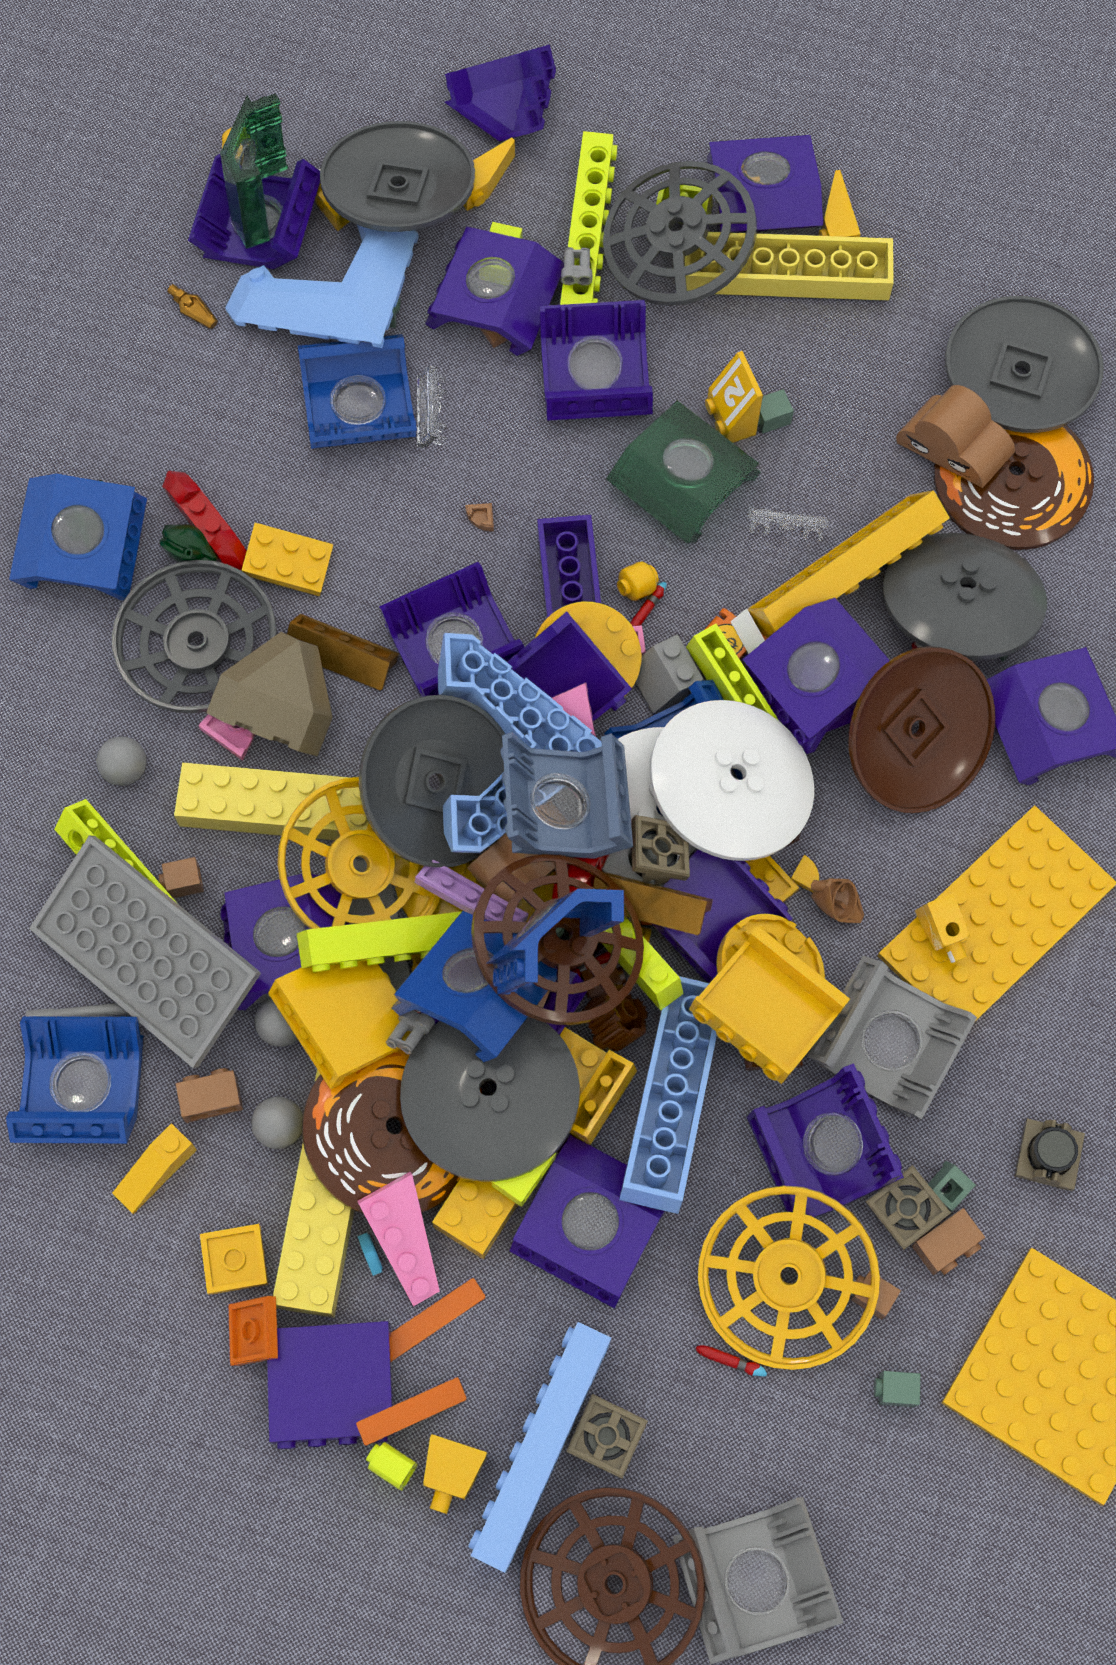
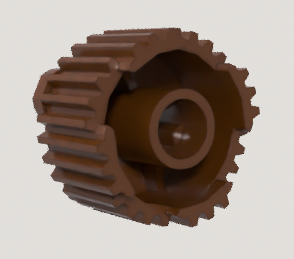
M621 983L614 984L618 991L623 988ZM603 991L588 1002L582 1011L591 1010L610 999ZM631 994L627 995L617 1007L606 1015L586 1022L592 1030L591 1033L595 1034L593 1036L595 1045L601 1050L608 1047L610 1050L620 1051L644 1035L647 1027L645 1019L649 1014L646 1011L647 1007L643 1005L644 1002L639 998L633 999Z

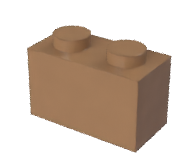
M227 1068L212 1071L211 1075L201 1078L200 1075H190L182 1079L183 1082L175 1083L181 1116L186 1123L243 1110L238 1079L233 1070L229 1071Z
M963 1208L916 1241L912 1248L933 1276L939 1271L945 1275L958 1266L955 1260L961 1255L965 1254L969 1258L982 1248L979 1242L986 1237Z

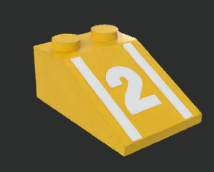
M743 351L736 353L708 389V397L705 400L707 412L709 415L713 414L716 420L715 428L719 437L723 436L727 445L756 435L763 394Z

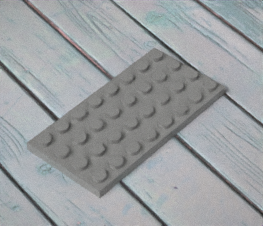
M91 835L88 836L29 928L132 1017H138L139 1023L192 1068L200 1066L261 974L259 970L100 839Z

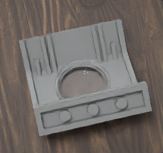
M862 956L842 992L850 998L849 1002L813 1045L807 1057L834 1076L843 1067L854 1063L857 1071H860L864 1077V1088L867 1094L908 1117L911 1115L922 1120L977 1017L969 1011L945 1004L900 980L887 971L889 967L883 962Z
M803 1497L795 1498L770 1509L708 1528L701 1526L688 1530L699 1551L705 1576V1603L699 1627L710 1664L747 1655L827 1630L843 1623ZM681 1534L673 1536L675 1544L684 1540ZM688 1552L679 1557L693 1607H695L697 1577L692 1556Z

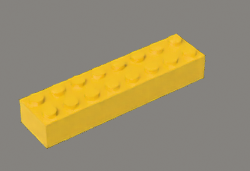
M934 490L910 494L749 607L748 611L760 633L769 638L803 608L832 598L837 599L843 593L848 595L860 587L858 584L865 578L869 580L881 572L879 568L884 564L890 565L902 557L901 552L919 546L923 542L921 538L927 534L933 535L943 528L942 523L950 517Z
M564 1027L560 1037L566 1043L575 1061L581 1095L607 1053ZM460 1178L432 1221V1224L436 1230L484 1259L518 1204L493 1188L492 1182Z

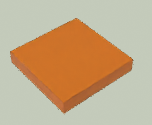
M265 1296L229 1304L230 1366H241L277 1359L276 1296Z

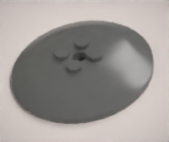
M389 121L359 128L337 141L330 148L322 162L320 181L326 201L343 218L369 229L403 232L423 229L438 224L460 210L473 191L475 168L468 150L451 134L423 123Z
M1005 296L986 301L974 307L959 320L952 330L945 353V368L950 385L964 386L975 392L988 406L991 420L1003 429L1015 432H1046L1072 423L1092 405L1103 380L1104 365L1102 353L1098 342L1089 328L1067 309L1036 297ZM1023 367L1028 373L1020 374L1015 368Z
M964 533L931 535L921 538L923 542L919 546L911 550H904L900 553L902 557L899 560L888 565L882 588L887 612L896 626L907 637L922 647L947 648L966 656L970 660L995 659L1014 653L1026 646L1037 635L1043 624L1047 610V597L1039 575L1023 557L996 541ZM967 584L973 587V589L968 587L963 588L961 585Z
M447 695L424 696L405 702L393 709L379 722L370 735L363 751L359 770V791L362 807L370 826L378 838L401 858L421 866L453 867L478 858L498 841L496 840L481 853L451 852L444 835L443 805L450 795L480 796L504 772L501 748L503 747L502 735H505V733L487 712L477 705L458 697ZM432 774H436L440 780V785L436 790L432 789L429 785V778Z
M527 1017L499 1055L494 1059L483 1062L475 1055L479 1050L477 1045L460 1030L439 1021L428 1034L423 1035L410 1054L401 1080V1110L408 1132L417 1147L439 1168L460 1178L472 1181L496 1182L509 1180L541 1166L555 1154L566 1140L573 1127L579 1108L580 1083L578 1071L573 1056L564 1040L546 1022ZM487 1081H492L497 1085L496 1092L490 1096H485L480 1092L482 1084Z

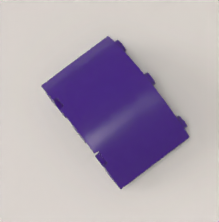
M567 611L507 661L515 673L523 679L527 678L551 698L586 682L593 721L610 708L613 711L620 708L627 701L624 696L632 690Z

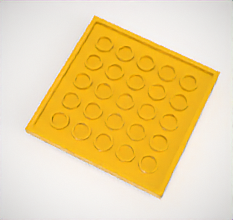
M1030 1248L941 1403L1101 1506L1106 1503L1116 1484V1300L1045 1255Z

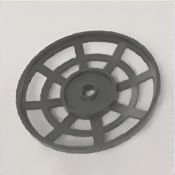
M696 161L674 162L659 166L634 180L613 204L604 228L603 247L605 258L611 273L618 283L630 294L641 300L666 306L697 302L714 295L726 287L746 265L753 251L757 236L756 212L750 195L742 183L730 172L718 166ZM680 169H702L717 173L719 176L710 183L695 178H680ZM669 172V180L654 185L642 195L634 192L648 180ZM730 181L741 194L747 213H730L727 201L718 189ZM680 185H692L702 188L693 199L680 196ZM669 187L668 199L663 200L658 205L648 200L656 192ZM712 195L719 203L722 213L706 215L702 204ZM625 200L633 203V206L627 215L624 231L610 236L612 222ZM639 208L650 213L646 225L632 228L634 217ZM675 223L684 224L681 230L671 231V227ZM723 224L717 243L713 245L707 241L709 225ZM731 224H747L744 243L739 254L732 261L721 252L728 241ZM647 236L651 247L641 257L635 250L632 239ZM625 242L630 257L637 264L629 279L618 268L611 252L612 246ZM698 248L706 253L697 262L684 266V256L695 252ZM660 254L673 258L674 268H661L651 263ZM713 260L725 269L720 276L711 282L687 291L686 275L703 269ZM645 271L659 277H675L676 293L653 292L637 284Z
M191 560L165 566L139 582L127 595L118 610L112 632V651L116 666L128 686L146 702L160 709L176 713L193 714L207 712L209 704L175 706L171 705V702L178 692L200 694L212 691L214 694L219 681L214 668L224 659L239 662L252 653L254 644L253 623L266 616L269 624V640L276 636V619L271 603L261 587L251 577L228 564L208 560ZM197 572L220 575L215 590L196 588L184 591L181 590L176 576ZM233 579L249 589L259 600L261 607L247 614L245 609L235 599L226 594L230 580ZM166 581L172 595L159 603L150 612L148 617L133 611L136 604L147 592ZM210 598L211 602L207 610H190L186 600ZM222 603L232 608L240 619L225 625L224 621L217 615ZM176 604L179 615L173 618L168 626L157 622V619L164 611ZM128 620L143 627L139 641L141 657L125 661L122 641L124 628ZM245 629L246 642L244 651L231 649L230 635ZM152 631L163 636L165 650L150 655L148 643ZM195 636H202L204 638L203 643L199 646L190 645V641ZM170 660L178 668V671L172 681L161 675L154 665ZM146 667L149 674L158 683L167 688L160 700L141 689L129 671ZM204 672L208 681L207 685L201 686L183 685L189 673Z

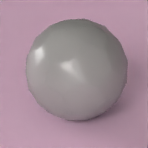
M120 736L107 740L101 746L97 753L96 763L102 778L111 784L125 786L135 783L145 772L147 758L141 744L132 738Z
M271 997L262 1002L254 1019L255 1029L260 1038L271 1046L278 1047L288 1046L298 1040Z
M282 1096L270 1097L262 1101L254 1110L251 1119L252 1132L257 1140L266 1147L272 1149L286 1148L295 1143L300 1137L303 1114L298 1105L291 1099Z

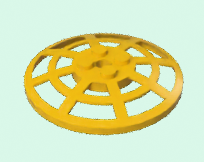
M359 777L344 778L330 782L312 792L293 811L282 832L278 848L280 883L292 910L310 929L320 927L308 918L295 900V898L310 893L312 899L320 908L334 917L331 927L345 925V922L359 924L391 920L390 916L405 905L412 893L429 898L417 917L432 915L441 899L415 883V877L418 874V864L408 861V878L394 873V856L397 854L391 851L378 838L369 823L366 830L350 831L345 816L351 814L365 815L362 805L341 807L336 791L344 788L359 787ZM326 796L331 812L314 825L308 836L294 829L293 827L302 813L317 799ZM334 820L340 837L331 846L315 840L321 830ZM288 840L303 847L301 869L304 882L291 888L287 880L285 866ZM311 851L326 857V873L312 878L310 872ZM355 857H362L366 861L367 868L364 872H359L354 868L353 861ZM331 883L342 894L337 909L326 902L317 889ZM389 884L403 889L398 899L385 909L378 894ZM353 899H368L375 914L359 916L348 914Z
M785 1185L767 1187L752 1192L733 1203L720 1215L703 1243L698 1266V1284L705 1312L715 1330L727 1344L741 1355L756 1363L772 1368L794 1370L811 1368L827 1363L843 1354L856 1343L866 1330L875 1312L880 1288V1271L878 1257L872 1240L863 1225L850 1210L837 1200L819 1191L805 1187ZM795 1195L793 1212L773 1213L757 1220L747 1207L750 1203L768 1196ZM807 1197L819 1200L832 1207L844 1216L851 1225L836 1234L824 1222L806 1215ZM737 1213L747 1228L735 1241L729 1257L711 1255L719 1232L728 1220ZM792 1221L790 1238L773 1241L764 1229V1226L775 1222ZM804 1223L818 1229L829 1240L816 1249L802 1241ZM754 1235L764 1248L756 1262L738 1259L744 1244ZM858 1235L864 1244L869 1258L871 1285L853 1281L852 1262L844 1244ZM835 1250L838 1251L843 1264L844 1279L826 1275L823 1259ZM786 1267L794 1268L798 1273V1280L794 1283L785 1282L781 1276L782 1270ZM709 1268L727 1270L728 1289L735 1306L722 1316L719 1315L710 1293ZM736 1271L753 1274L754 1285L757 1291L744 1300L737 1286ZM824 1287L842 1291L836 1306L827 1316L817 1303ZM851 1293L868 1297L867 1306L860 1321L851 1333L842 1340L832 1324L844 1311ZM764 1301L770 1307L778 1310L776 1326L762 1321L752 1313L751 1309ZM807 1309L816 1322L814 1325L805 1328L788 1329L790 1312H799ZM743 1316L756 1329L774 1336L771 1355L760 1352L745 1344L734 1335L728 1326ZM822 1331L831 1345L830 1349L812 1356L799 1358L783 1357L786 1339L806 1338Z

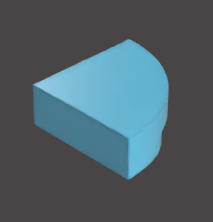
M364 1233L357 1236L372 1275L381 1273L383 1267L370 1234Z

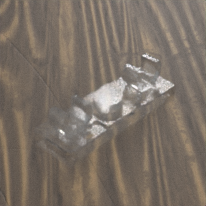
M429 365L417 376V447L425 449L432 442L442 445L447 440V437L441 436L438 433L443 432L447 428L445 423L438 422V415L441 410L439 398H442L447 393V390L440 389L438 385L442 386L446 382V378L438 375L437 367Z
M748 508L747 517L754 519L749 526L750 533H754L755 525L761 523L765 527L764 535H768L770 531L768 522H774L779 524V529L795 530V526H805L806 528L802 533L803 540H807L808 533L814 530L818 533L817 542H821L823 532L820 528L828 529L829 526L828 517Z

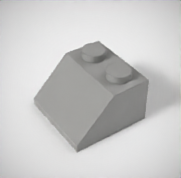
M677 634L654 645L642 655L640 672L635 684L652 714L655 715L684 700L691 694L688 687L695 681H704Z

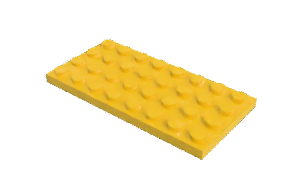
M1034 805L936 898L954 893L970 937L961 940L968 957L951 963L945 948L935 951L918 917L879 952L878 957L904 982L945 1004L971 1012L977 1017L976 1022L1116 886V881Z

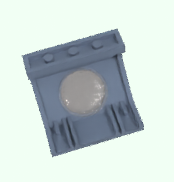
M513 732L502 735L503 747L501 748V757L504 761L502 780L506 793L504 808L507 812L505 831L508 839L512 841V853L554 854L595 859L633 847L625 748L613 734L601 737V747L585 752L535 749L526 745Z

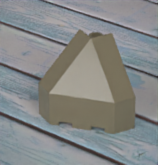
M283 632L278 633L221 674L206 713L232 726L238 725L260 737L286 744L289 748L318 756L333 718L318 646L300 641Z

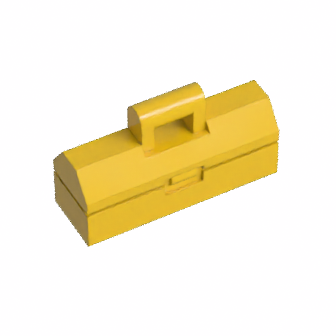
M611 1050L607 1052L580 1095L577 1116L570 1131L573 1137L586 1144H592L636 1074L637 1069L633 1062Z

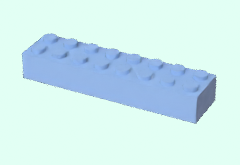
M681 976L679 977L684 994L661 1010L619 1199L676 1214L679 1213L684 1197L717 1037L714 1029L696 1020L693 1013L689 1010L696 996H699L710 983Z
M580 1322L577 1323L575 1329L569 1326L562 1341V1347L565 1348L562 1357L555 1356L549 1370V1375L552 1376L550 1384L548 1386L543 1383L537 1395L536 1403L539 1404V1408L536 1414L529 1413L523 1426V1432L527 1434L522 1443L518 1441L515 1443L509 1459L513 1462L509 1473L503 1470L495 1488L500 1493L495 1502L489 1500L482 1515V1518L487 1520L481 1532L476 1529L468 1547L473 1550L472 1557L507 1573L607 1352L611 1337Z

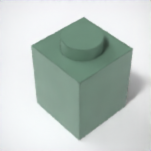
M784 389L765 395L762 398L758 421L762 434L787 426L792 422L794 410Z
M881 1372L879 1378H875L874 1396L879 1397V1405L919 1406L920 1373Z

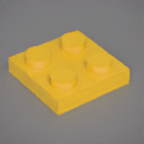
M260 1224L200 1234L208 1295L268 1285Z

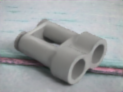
M571 247L564 249V268L561 270V282L563 284L573 285L578 283L585 286L592 283L590 249L581 248L580 250H575ZM574 258H580V265H574Z
M414 1010L399 1016L398 1025L386 1040V1044L390 1048L395 1049L398 1047L406 1054H411L423 1035L428 1034L434 1026L435 1022L432 1017L425 1013L419 1014ZM407 1031H411L405 1041L401 1040Z

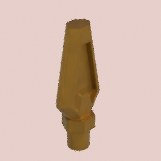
M174 284L169 286L167 292L179 304L182 314L210 329L217 325L218 320L199 295L188 294L185 290L179 289Z

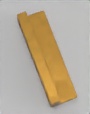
M299 614L289 623L287 635L318 646L323 668L377 690L384 688L388 671L397 663L399 653L303 614Z
M603 871L624 890L640 921L694 935L701 933L705 913L711 911L713 899L651 883L646 884L643 881ZM595 877L594 889L608 888L601 880ZM624 908V916L629 917L626 909Z

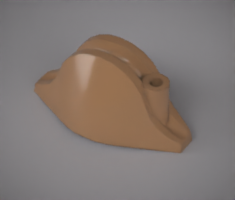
M841 878L813 880L811 883L813 891L811 899L821 911L839 922L861 923L864 912L857 889L851 880Z

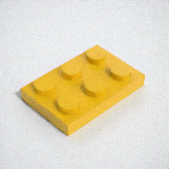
M255 522L242 572L251 578L320 596L333 544Z

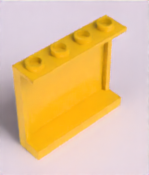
M757 925L750 933L746 942L699 996H696L689 1010L693 1013L696 1020L714 1029L721 1040L735 1046L746 1060L755 1062L760 1066L768 1078L783 1084L840 1014L850 998Z
M367 960L357 962V967L340 969V964L330 965V970L313 972L312 967L303 969L301 967L275 979L268 992L330 1089L341 1085L346 1076L400 1050L398 1047L395 1049L390 1048L386 1044V1040L399 1023V1015L392 1009V1006L398 1000L394 995L396 990L392 986L388 974L382 971L378 964L368 966ZM407 1031L401 1040L405 1041L411 1031Z

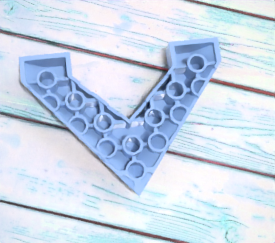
M357 225L362 243L342 282L273 278L263 265L252 269L249 273L240 277L225 309L234 323L239 326H246V323L256 324L259 329L277 331L279 328L288 329L290 334L328 340L337 339L340 342L353 344L365 341L371 342L373 347L382 348L385 330L389 329L393 317V308L397 305L403 287L406 267H409L413 256L412 249L414 243H417L419 238L418 232L416 230L403 232L379 231Z
M444 633L438 667L439 695L458 697L477 705L498 723L505 734L513 732L531 748L585 752L602 746V742L590 733L592 731L575 716H570L566 713L560 704L530 680L520 677L511 669L512 666L496 653L492 654L480 644L481 641L470 634ZM502 774L480 796L450 795L444 803V835L451 852L481 853L506 833L507 812L504 808L506 793ZM547 782L540 785L533 795L535 809L565 788L567 784Z

